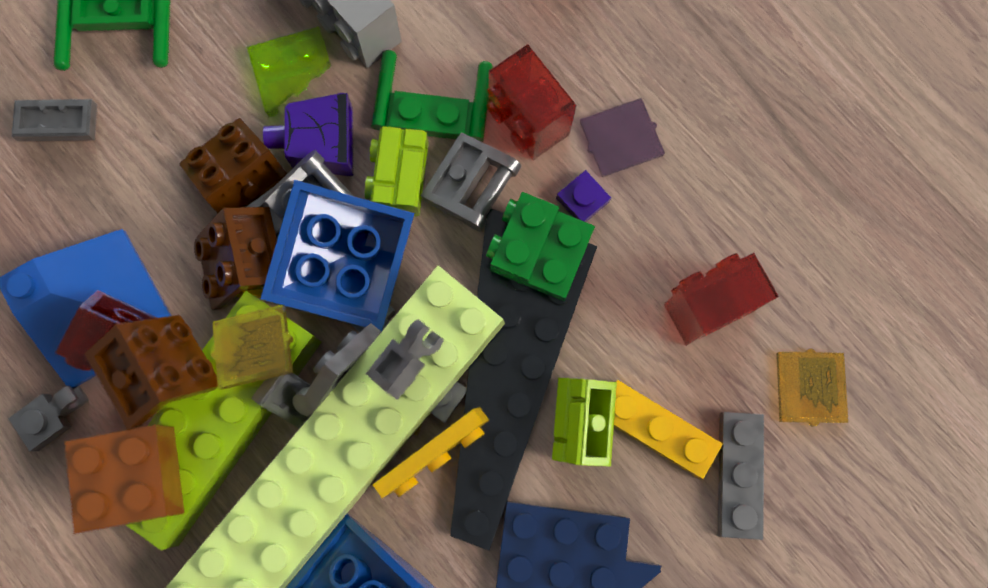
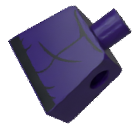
M348 93L288 103L285 106V125L264 126V145L268 149H284L285 158L292 168L307 154L316 150L324 158L323 164L333 174L354 176L353 107Z

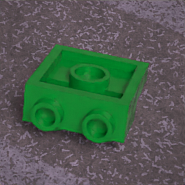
M521 192L518 201L510 199L507 204L502 221L508 223L503 236L495 234L489 246L486 257L493 259L491 262V272L565 301L595 226L559 212V206Z

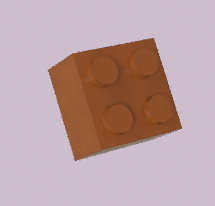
M150 425L65 442L74 534L184 514L174 427Z

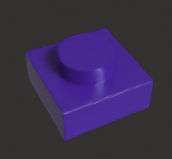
M586 170L556 195V199L572 217L584 222L592 218L611 200L610 195Z

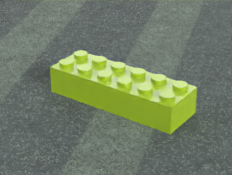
M247 290L202 350L212 364L221 385L213 391L166 404L147 425L174 427L184 514L128 524L126 526L160 550L180 545L272 414L271 411L260 406L252 399V396L271 371L243 378L238 377L240 372L230 373L242 359L234 357L242 351L240 348L246 344L245 341L240 339L251 335L240 328L245 324L281 316L287 360L285 368L296 376L300 374L321 344V341ZM260 345V346L255 347V348H256V349H259L260 347H264V346H263V345ZM269 361V362H266V363H264V364H262V363H260V364L264 367V366L267 365V364H272V363H275V362Z

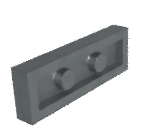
M721 412L719 414V442L723 443L719 450L718 536L763 540L764 415Z

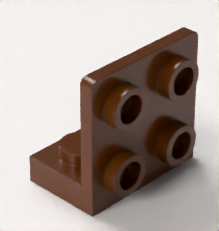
M241 118L224 125L217 135L202 146L192 149L179 164L204 199L217 213L223 208L248 206L272 189L287 175V172L270 150Z
M269 207L223 208L195 239V256L198 261H201L204 273L202 291L205 298L209 299L211 310L221 309L241 291L264 288L277 242Z
M180 315L116 324L84 353L127 430L143 425L170 402L210 392L221 385L212 364L206 358L192 335L190 327Z

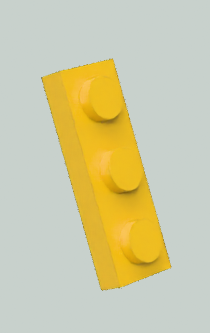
M616 380L614 427L698 479H704L723 443L621 381Z
M480 407L472 409L373 484L374 488L381 498L395 492L398 498L419 483L415 476L425 468H428L433 473L452 459L448 451L457 444L461 443L466 448L483 436L485 433L481 426L490 420Z

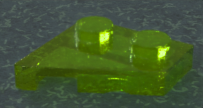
M319 26L247 47L263 106L269 118L279 113L278 107L293 94L298 96L308 87L312 79L320 77L332 66Z

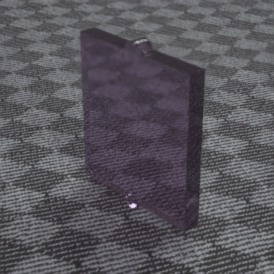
M642 98L580 119L581 127L589 144L587 151L593 153L602 177L662 157L665 154L655 131L657 124L651 121Z

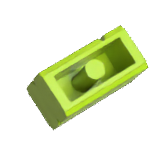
M384 126L380 128L379 140L372 139L370 145V162L375 163L374 176H367L365 199L415 213V217L420 216L422 201L420 195L423 192L429 145L427 132Z
M558 378L552 460L574 465L611 466L617 382Z

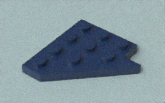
M506 502L496 588H642L661 573V565L626 560L630 518Z

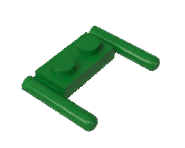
M57 0L53 65L57 70L66 71L70 68L72 29H77L78 31L153 29L152 62L159 68H164L168 65L170 0Z
M385 50L382 53L371 128L380 130L384 126L401 128L402 130H423L430 137L456 140L462 132L480 142L484 140L493 65L490 62L482 61L479 63L474 101L470 102L469 99L394 91L392 93L397 54L392 50Z

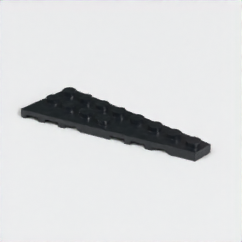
M492 208L486 216L488 222L485 225L477 298L503 318L505 324L469 366L464 415L472 409L480 407L490 421L481 426L485 433L483 436L466 448L460 444L450 533L451 537L488 551L492 545L597 249L596 245L588 243L565 301L559 300L491 272V262L493 259L486 257L494 235L502 237L508 223L502 221L504 213Z

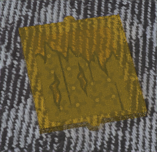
M284 305L213 321L215 350L211 353V356L216 359L219 389L223 390L293 373L290 343L293 342V337L288 333L286 307Z
M812 348L805 352L776 353L779 422L809 423L811 427L818 426L819 423H848L844 353L815 352Z

